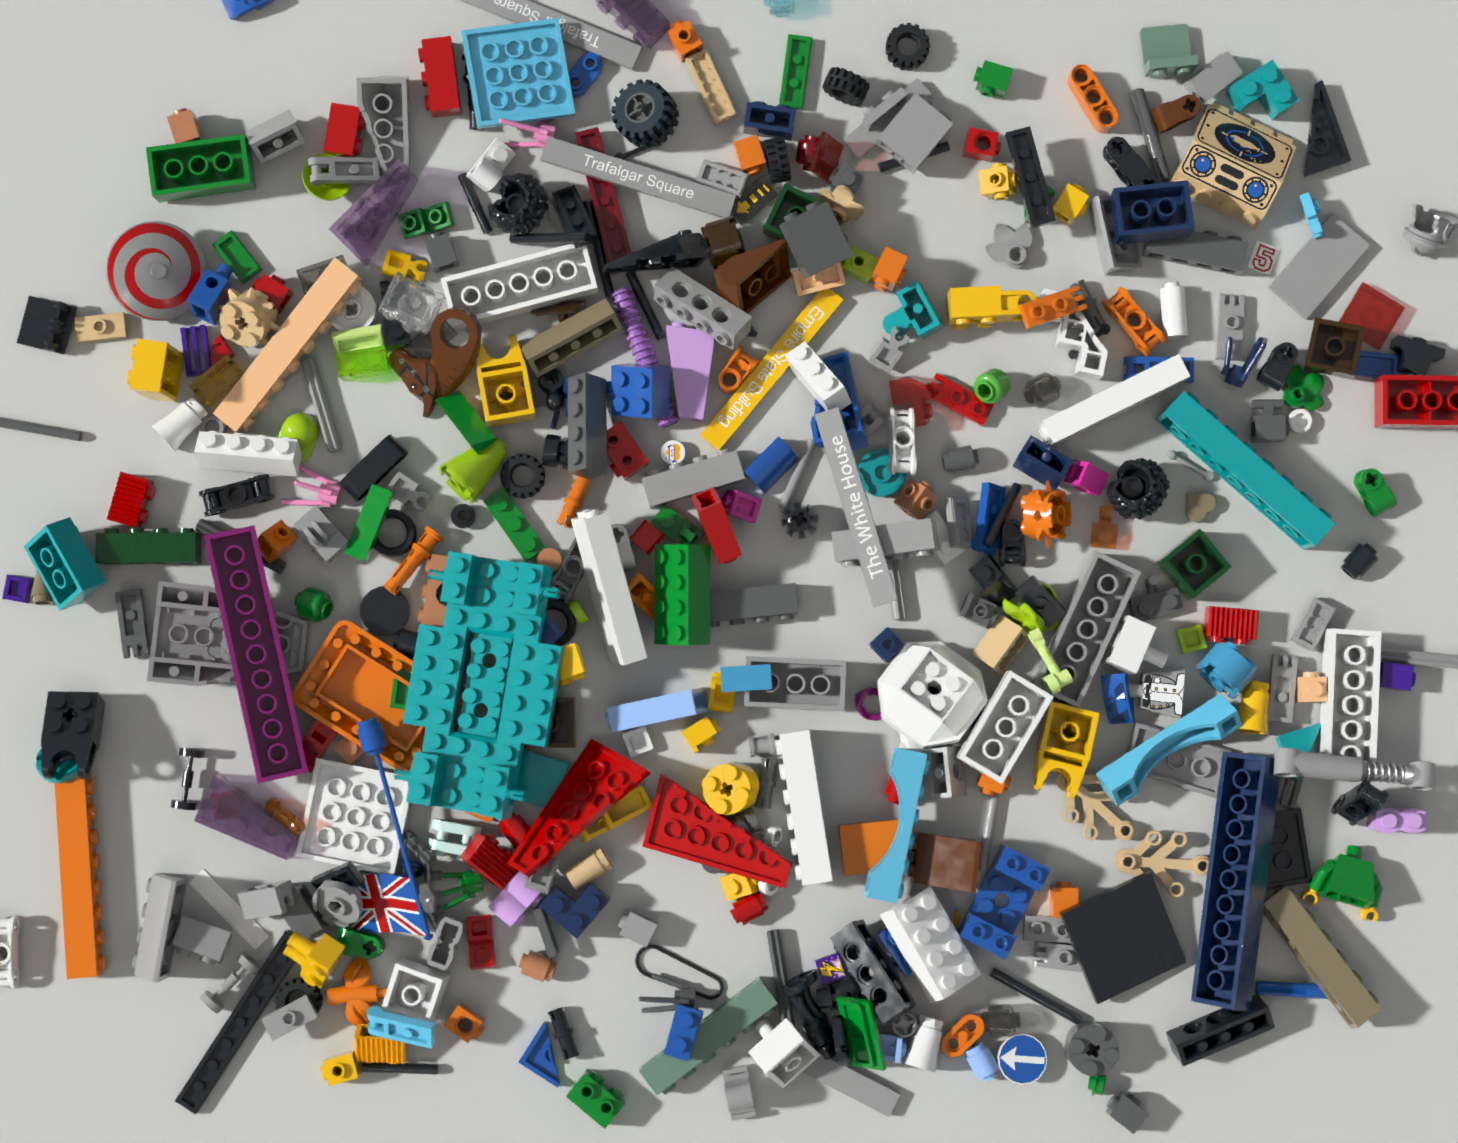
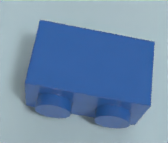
M677 1004L664 1055L685 1061L691 1060L704 1014L703 1010Z

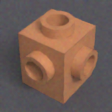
M910 478L893 503L908 516L921 520L925 519L939 498L932 493L934 488L923 480L918 483Z

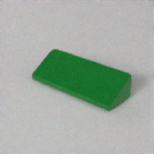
M460 391L435 399L477 454L497 440Z
M374 484L371 485L345 549V554L368 562L395 496L393 491Z

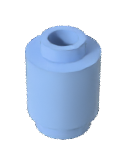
M982 1041L970 1046L965 1051L967 1054L966 1060L978 1080L988 1081L997 1076L998 1064L989 1047L985 1046Z

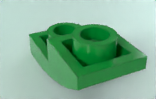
M446 201L425 209L417 208L398 215L404 239L431 234L455 226L450 204Z

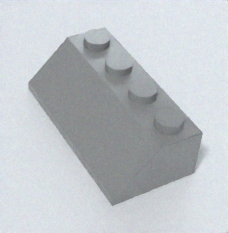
M156 873L152 875V878L148 879L146 893H149L148 901L144 903L141 913L144 923L143 928L140 927L137 934V943H140L138 953L134 954L132 967L135 968L134 975L157 983L170 977L175 950L171 944L180 924L188 878Z

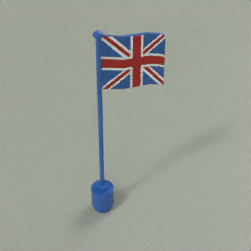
M377 717L358 722V736L363 753L368 752L369 756L375 755L409 877L388 873L361 874L365 881L357 888L361 892L360 898L363 902V911L355 923H351V925L356 930L371 933L404 932L424 936L425 940L429 941L433 938V934H430L423 906L419 901V892L379 754L384 752L383 747L388 746L382 723L378 722Z

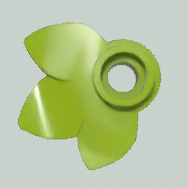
M1006 599L1003 600V609L1012 622L1021 626L1027 633L1036 628L1042 633L1045 622L1029 605L1023 603L1018 607Z

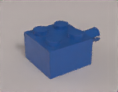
M634 363L611 365V381H606V396H611V415L649 419L669 416V366Z

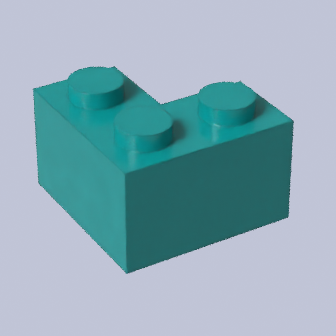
M1273 59L1231 85L1225 93L1238 113L1259 101L1271 120L1293 108L1299 101V98Z

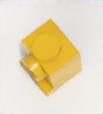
M706 716L682 731V734L694 753L699 751L697 745L701 744L705 747L716 740L713 735L721 731V728L714 717L709 720Z

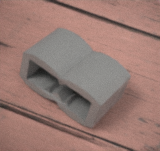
M448 914L441 920L436 931L437 941L433 943L428 952V965L445 971L453 963L457 954V943L462 939L465 932L466 922L464 919Z

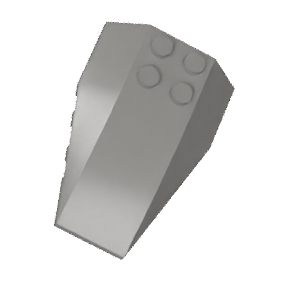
M158 581L147 681L191 686L235 681L215 588ZM273 610L287 674L302 672L308 622Z

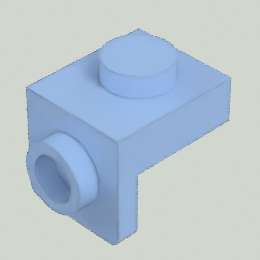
M879 1033L884 1059L900 1063L901 1057H905L906 1042H902V1037L896 1034Z

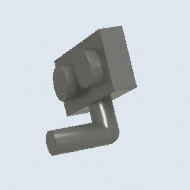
M1157 575L1147 577L1145 585L1148 595L1128 600L1132 616L1138 620L1147 621L1184 611L1178 587L1158 592L1156 584L1159 583V577Z

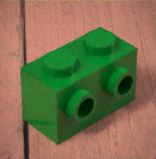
M586 1069L568 1091L566 1097L605 1129L624 1106L625 1101L622 1099L624 1095L613 1086L611 1089L603 1083L604 1078L594 1070L589 1072Z

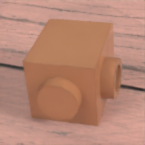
M178 109L173 112V115L167 116L175 143L204 140L197 117L191 109Z

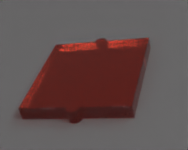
M822 131L817 147L814 150L809 171L826 183L831 184L832 182L829 181V178L834 168L839 166L838 162L844 146L828 133Z

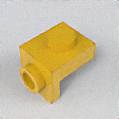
M713 672L707 710L732 713L735 692H722L721 672Z
M733 873L719 878L727 901L759 891V881Z

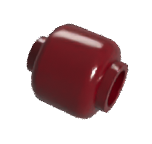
M805 135V138L800 139L797 143L796 163L803 165L802 170L817 172V167H825L827 164L828 143L824 142L823 137Z

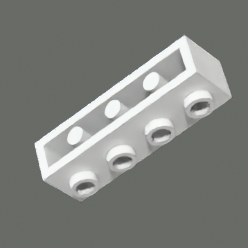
M199 431L194 450L200 468L297 477L302 459L298 440L290 437L274 438L265 435L251 436L241 433L228 434L217 431Z

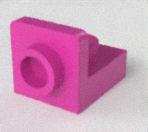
M726 490L721 498L726 515L749 523H755L761 506V499L737 490Z

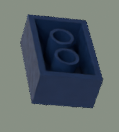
M1188 180L1119 187L1112 190L1110 204L1116 245L1187 238L1191 236L1195 226Z

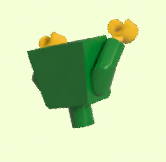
M1349 845L1346 849V855L1338 854L1334 859L1327 860L1317 870L1309 885L1310 890L1302 892L1301 900L1304 902L1305 897L1311 894L1313 895V900L1310 905L1314 906L1318 901L1316 893L1320 892L1321 897L1362 908L1359 915L1364 921L1367 914L1371 912L1370 920L1375 922L1378 920V913L1375 911V908L1379 906L1383 887L1377 873L1374 872V865L1371 862L1361 860L1362 848Z

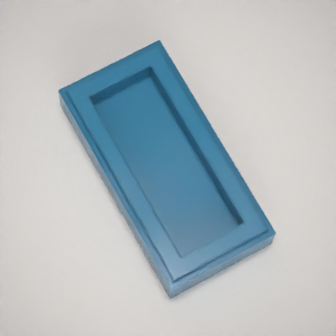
M771 664L720 667L722 692L772 689Z

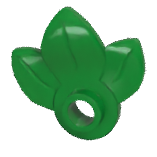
M1294 365L1286 380L1287 387L1283 392L1284 403L1291 408L1304 407L1311 411L1319 409L1324 405V400L1318 395L1324 386L1323 376L1318 373L1305 375L1300 365Z

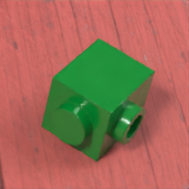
M985 60L982 67L977 66L973 81L977 82L975 90L980 91V94L986 97L997 96L1003 98L1013 68Z

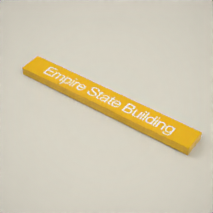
M830 288L819 291L700 436L716 450L720 451L790 365L785 355L804 341L808 344L844 299Z

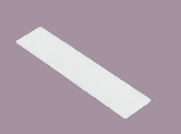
M204 869L189 882L254 950L269 937L253 919L245 920L242 908Z

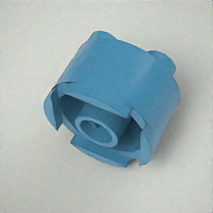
M1229 641L1226 644L1216 643L1197 665V669H1202L1200 675L1215 690L1221 693L1224 689L1229 692L1227 697L1235 699L1253 679L1258 667L1252 660L1241 656L1238 653V647Z

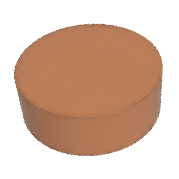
M546 548L538 554L537 564L553 568L552 573H554L562 565V556L556 549Z

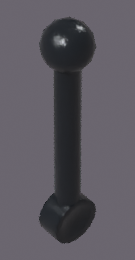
M640 146L623 154L616 153L614 157L624 160V158L649 148Z
M1103 324L1100 331L1095 334L1096 337L1099 338L1103 334L1107 335L1110 332V326ZM1070 350L1068 353L1069 358L1076 359L1079 351Z

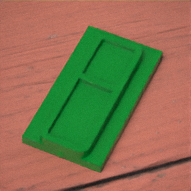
M838 996L836 999L840 1015L843 1017V1030H845L851 1066L881 1071L886 1070L872 1000Z

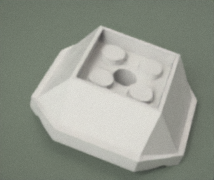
M941 641L907 642L877 681L881 719L921 749L959 742L988 703L981 670ZM927 687H936L939 690V694L933 695L929 693Z

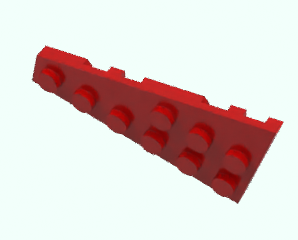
M591 739L507 864L530 878L651 773L644 767Z
M660 774L642 847L781 888L787 887L792 867L791 861L724 815L716 813L708 804L666 775Z

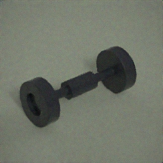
M179 748L178 755L187 756L188 763L187 770L184 769L181 787H184L182 800L172 799L171 808L196 810L197 803L187 801L188 790L192 787L193 758H204V750Z

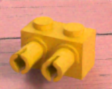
M295 931L286 944L288 946L284 950L283 955L288 956L301 965L302 971L300 976L303 977L307 984L321 989L337 967L346 946L325 933L318 942L313 943L299 934L298 931Z

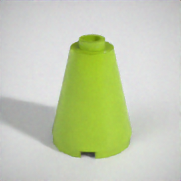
M496 437L497 440L481 453L477 454L471 447L443 463L438 468L441 476L446 474L449 478L446 481L448 486L463 500L466 501L470 498V504H473L478 499L507 455L505 451L507 447L498 437Z

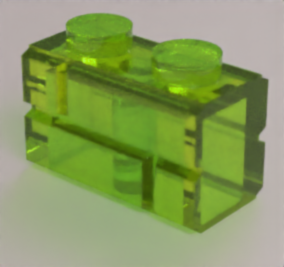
M385 345L335 353L338 375L342 381L378 376L379 373L381 375L392 374L388 358L389 351Z

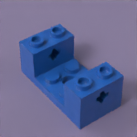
M1001 844L957 930L959 936L1006 960L1017 938L1013 934L1035 890L1040 892L1051 869ZM999 893H1005L1008 896V903L1004 907H998L995 904V897Z

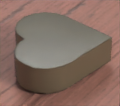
M1186 494V516L1191 522L1202 521L1206 517V513L1211 512L1216 507V500L1211 494Z

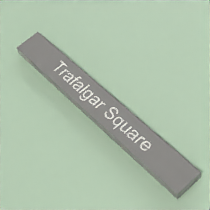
M460 0L514 23L559 18L563 43L585 52L598 54L602 59L632 71L642 51V46L529 0Z
M549 136L540 159L544 163L720 218L730 217L736 195Z

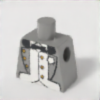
M1185 671L1143 673L1140 675V683L1128 682L1129 695L1132 698H1138L1139 709L1171 718H1181Z

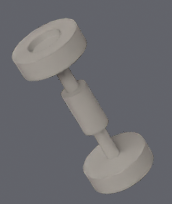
M242 951L237 956V960L242 967L223 982L221 989L216 995L206 990L200 996L202 1002L213 1012L219 1013L224 1008L219 998L225 991L229 992L240 980L239 976L245 970L256 974L261 969L260 965L249 954Z

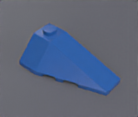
M847 351L823 358V363L844 385L852 402L840 411L852 450L869 447L865 422ZM815 399L814 404L816 407L814 416L811 419L813 440L815 446L824 448L815 414L826 410Z

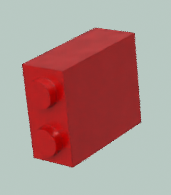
M714 487L692 495L691 499L718 563L727 564L735 561L742 553L723 504Z

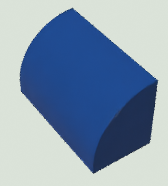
M778 436L744 471V475L765 495L799 458Z

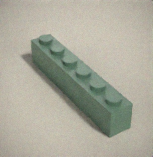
M759 976L701 1021L690 1061L664 1055V1048L639 1068L640 1074L656 1095H659L661 1092L664 1095L669 1093L676 1087L674 1082L681 1077L684 1079L690 1077L696 1072L695 1066L702 1061L704 1064L711 1061L716 1056V1050L722 1046L726 1049L737 1040L735 1038L737 1034L741 1031L747 1033L757 1025L755 1021L762 1015L764 1018H767L775 1012V1005L778 1004L777 999Z

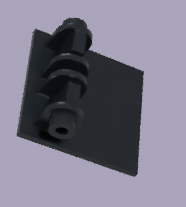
M29 296L17 344L65 355L77 307L60 301L53 302Z

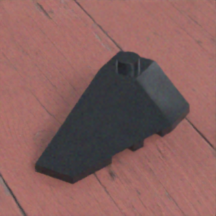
M681 230L671 237L606 263L602 268V274L670 269L672 266L676 269L699 267L709 257L700 233H692V230Z

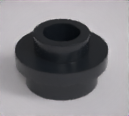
M459 504L453 508L451 520L456 527L466 529L475 522L476 513L470 505ZM464 511L468 517L462 521L459 519V514Z

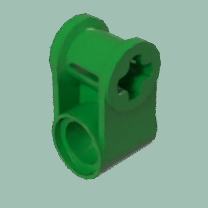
M1370 468L1355 474L1354 485L1362 497L1366 509L1373 517H1377L1397 505L1393 492L1389 489L1378 470ZM1367 476H1370L1372 479L1369 481V484L1365 483Z
M339 927L336 941L346 946L342 955L373 959L384 952L385 942L381 936L361 932L354 928ZM374 941L373 946L377 947V950L371 952V948L367 947V944Z

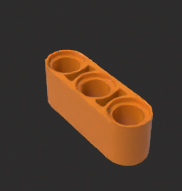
M1085 64L1076 65L1067 78L1069 89L1094 129L1099 133L1110 132L1118 121L1117 110L1090 67ZM1074 75H1083L1085 77V82H1077L1074 78ZM1087 95H1095L1098 98V103L1089 102ZM1100 116H1108L1111 120V123H1102L1100 120Z

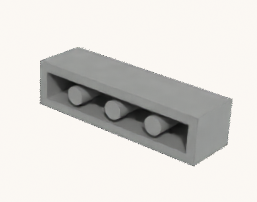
M727 448L717 451V456L707 458V455L692 459L693 463L684 465L683 462L670 465V470L660 472L659 469L646 472V477L641 479L650 509L689 498L712 487L716 490L745 481L737 450L731 452V449Z

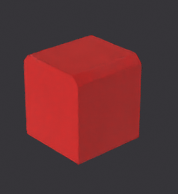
M644 520L629 539L649 556L654 551L655 544H660L665 537L647 520Z

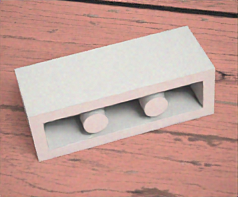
M805 341L785 355L792 372L826 411L839 407L841 411L852 403L844 385Z

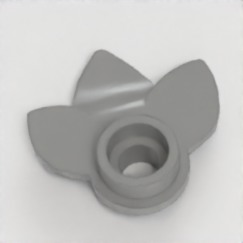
M1024 223L1014 232L1003 224H997L994 230L995 243L988 244L985 247L987 254L993 260L1005 262L1011 268L1022 267L1028 260L1027 249L1032 244L1030 228ZM1014 252L1018 253L1020 259L1013 260L1011 254Z

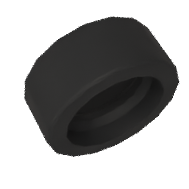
M389 509L385 520L395 518L403 522L407 530L406 539L401 545L390 548L383 545L379 538H377L374 549L386 556H401L411 549L412 543L415 542L417 537L416 526L413 520L404 512Z
M551 600L547 602L546 611L558 610L567 619L568 625L565 633L553 644L563 646L570 642L575 635L577 627L576 618L567 605Z

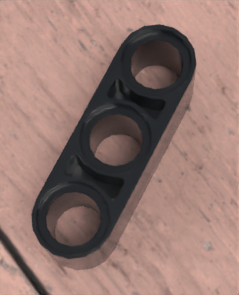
M390 434L372 449L339 484L358 502L368 494L372 484L377 485L407 456L408 451Z

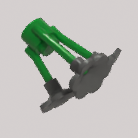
M425 864V884L419 885V901L436 930L438 927L437 917L445 914L444 911L467 899L475 898L477 893L483 892L481 877L479 873L471 874L470 870L442 873L441 870L433 871L431 866ZM442 878H462L458 881V887L444 891H433L431 886L432 881H440ZM461 892L463 895L443 906H436V902L444 896Z

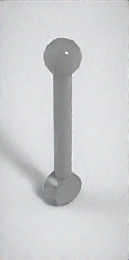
M1169 451V459L1177 460L1203 475L1205 481L1213 480L1214 474L1211 471L1205 472L1178 456L1176 451Z

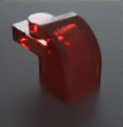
M915 375L895 377L889 380L893 405L912 402L916 426L927 425L930 422V418L933 417L932 406L930 403L927 404V400H931L936 396L931 384Z

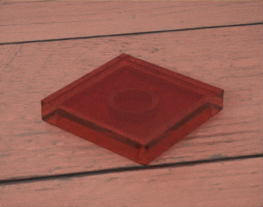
M1362 282L1338 322L1364 326L1363 342L1379 350L1405 307Z

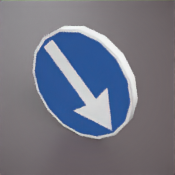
M1027 1034L1012 1035L999 1048L997 1056L998 1067L1003 1076L1009 1081L1020 1085L1031 1084L1038 1080L1045 1071L1047 1064L1046 1050L1042 1043L1034 1036Z

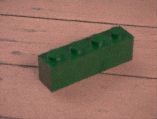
M106 528L104 533H96V563L201 564V534L194 533L193 528H179V533H169L168 528H154V533H144L142 528H130L129 533H119V529Z

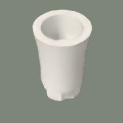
M191 396L185 403H181L174 411L153 424L152 428L176 451L190 433L202 423L201 420L208 413Z
M920 1015L919 1023L902 1063L936 1073L937 1055L944 1022Z

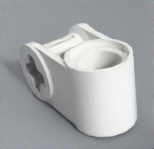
M621 524L611 525L613 532L614 528H618L620 532L623 531L624 536L620 537V542H616L623 570L636 568L627 529Z

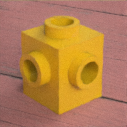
M1005 163L993 164L990 169L979 170L982 196L1000 201L1009 199V195L1017 194L1016 187L1019 184L1015 170L1006 166Z

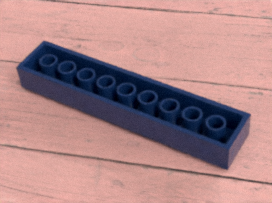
M1223 751L1191 1001L1230 1010L1251 1011L1280 777L1274 775V758Z

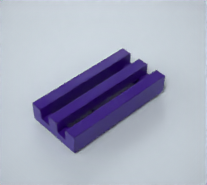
M204 324L197 327L180 328L186 376L189 378L213 374L207 326ZM197 332H201L205 370H201ZM189 333H191L196 371H193L192 369L190 346L188 339Z

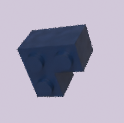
M593 882L577 900H574L562 888L556 885L539 907L577 939L611 898Z

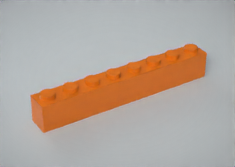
M90 774L87 779H80L77 776L67 782L54 783L67 979L98 977L104 974L103 970H106L107 966L106 956L102 955L105 933L104 930H101L100 920L103 919V906L99 905V894L102 892L101 880L97 877V869L100 868V857L96 854L95 846L99 840L98 831L94 829V819L97 817V808L93 804L92 794L95 793V781L91 779Z

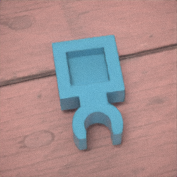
M1309 192L1299 195L1313 238L1316 239L1323 236V231L1317 217V213L1321 212L1317 199L1311 200Z

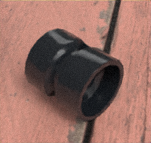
M546 435L542 455L543 466L556 468L558 465H561L563 469L568 470V438L562 440L561 436Z

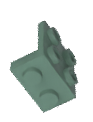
M1177 24L1141 29L1140 42L1144 77L1162 78L1172 74L1185 76L1193 73L1199 65L1198 55H1192L1188 25Z

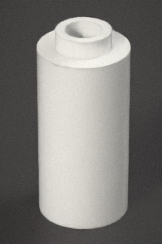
M1178 282L1164 284L1165 288L1160 289L1163 334L1166 339L1188 337L1185 287L1180 286Z

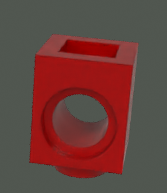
M970 127L966 136L963 157L992 162L994 155L998 156L1000 152L1001 141H997L999 133ZM981 140L987 142L989 149H979L977 142Z

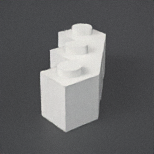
M1045 288L1040 298L1059 291ZM1079 311L1052 320L1060 323L1055 346L1079 351L1074 375L1099 380L1103 377L1108 351L1100 343L1084 315Z

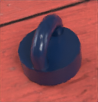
M409 858L411 867L418 868L416 872H413L414 878L420 877L424 873L423 864L418 861L411 862V858ZM401 859L402 876L409 877L405 861Z

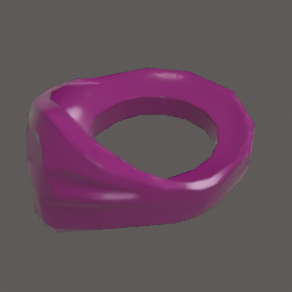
M873 687L865 688L855 694L856 709L863 718L878 721L881 719V712L873 715L868 713L865 707L862 706L863 700L867 695L879 696L878 689Z

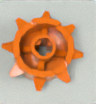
M1049 480L1046 481L1045 490H1032L1028 495H1023L1021 499V508L1024 510V520L1021 523L1023 535H1028L1032 539H1037V541L1045 539L1047 549H1050L1052 540H1062L1067 536L1064 533L1065 527L1071 526L1072 518L1070 501H1065L1064 498L1066 492L1059 489L1051 490Z

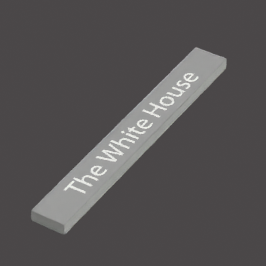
M836 407L815 414L873 607L899 600L840 408Z

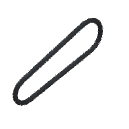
M647 945V948L642 947L636 954V968L646 977L652 978V974L646 973L641 969L639 957L643 951L652 948L718 981L720 989L716 995L708 996L695 991V995L713 1000L720 997L723 992V982L719 977L659 946Z

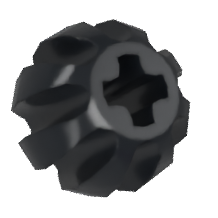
M801 502L793 503L795 511H791L788 507L784 510L783 513L788 515L789 519H781L782 527L786 525L791 527L786 532L790 537H792L793 532L797 531L799 539L806 538L804 530L809 531L811 534L816 530L815 527L810 525V522H818L817 514L814 516L809 515L808 512L813 509L810 505L807 504L806 509L802 510L800 508ZM798 515H802L803 520L806 521V523H802L801 527L796 526V521L793 520Z

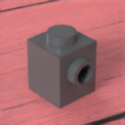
M842 163L840 169L834 168L829 178V181L832 182L830 191L833 192L837 186L844 185L855 196L863 181L864 173Z
M1120 1091L1118 1095L1114 1094L1106 1105L1108 1107L1106 1112L1132 1134L1137 1131L1149 1115L1139 1106L1142 1102L1131 1093L1126 1096Z

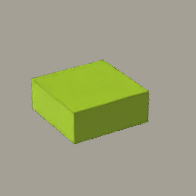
M1201 624L1175 630L1181 654L1207 648Z

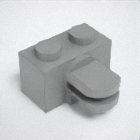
M317 505L313 506L293 524L297 529L295 532L297 537L304 544L309 542L314 547L311 552L320 562L325 560L331 563L345 551L349 542L344 533Z

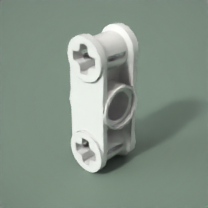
M888 407L889 475L909 473L910 476H915L916 474L915 409L912 407L908 410ZM897 438L904 439L907 444H900Z
M18 916L0 918V947H5L8 951L7 958L0 955V986H10L12 989L18 987L20 978L18 968Z

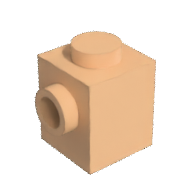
M1303 672V677L1296 678L1295 702H1327L1326 677H1318V672Z

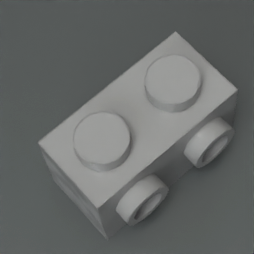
M290 110L245 131L249 143L261 164L305 143L302 132Z
M183 916L171 945L173 948H176L175 953L190 958V955L193 954L200 957V962L214 966L215 962L222 963L232 934L229 931Z

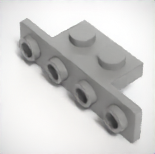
M919 79L914 80L905 89L900 87L896 91L894 89L890 90L883 96V102L876 107L874 104L863 113L865 117L862 124L844 138V143L857 158L862 157L876 145L880 134L915 93L919 96L924 95L929 100L932 99L933 95Z

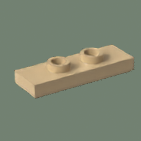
M706 48L686 57L685 62L715 126L737 117L738 114L708 49Z

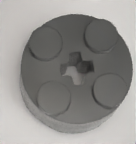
M1084 1021L1069 1030L1064 1044V1051L1069 1062L1078 1071L1087 1076H1099L1107 1073L1114 1067L1119 1059V1046L1115 1036L1106 1027L1096 1022ZM1091 1043L1095 1046L1093 1053L1088 1051V1045Z

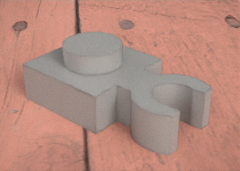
M898 326L892 328L890 340L883 337L869 356L870 361L888 372H891L904 353V350L899 346L905 345L909 340L908 332L903 338L896 337V333L899 330Z
M399 471L386 488L395 493L394 498L405 506L411 500L414 508L421 512L424 511V508L419 506V499L426 498L429 501L432 499L425 492H416L420 485Z

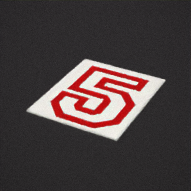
M1257 240L1247 267L1270 276L1280 249Z

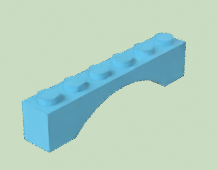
M1218 694L1097 772L1096 775L1102 790L1117 806L1123 804L1139 793L1142 783L1149 772L1171 753L1194 743L1222 740L1242 727L1238 711L1221 694Z
M894 748L889 773L899 798L898 828L887 853L868 871L863 895L865 897L897 904V900L903 896L904 884H901L903 874L907 873L909 867V859H906L908 849H912L914 843V834H911L913 824H917L919 818V809L916 808L918 799H922L925 786L922 784L923 774L927 775L930 761L926 760L928 754L902 748Z

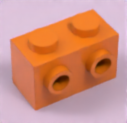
M885 246L870 279V283L873 284L872 287L883 293H886V291L892 292L894 286L899 288L907 272L904 269V265L908 257Z

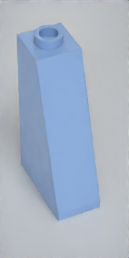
M705 687L608 707L606 723L611 728V732L709 712L710 710H707L708 699Z

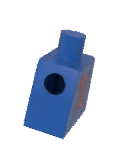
M220 263L215 272L208 269L204 271L186 300L193 316L216 326L221 313L219 305H226L229 300L228 290L232 287L228 279L233 272L231 267Z

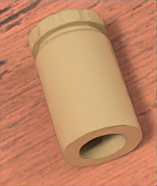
M599 847L596 849V852L588 854L564 869V872L577 891L605 874L606 870L610 871L613 867L605 851Z

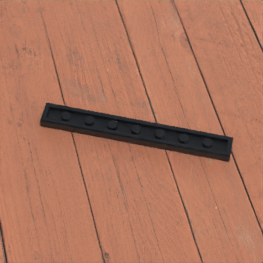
M285 930L176 1098L175 1102L195 1115L205 1103L295 964L294 960L283 955L284 950L288 946L286 944L293 934L292 932Z

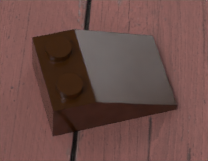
M781 239L732 256L714 271L718 295L747 314L791 277L786 240Z

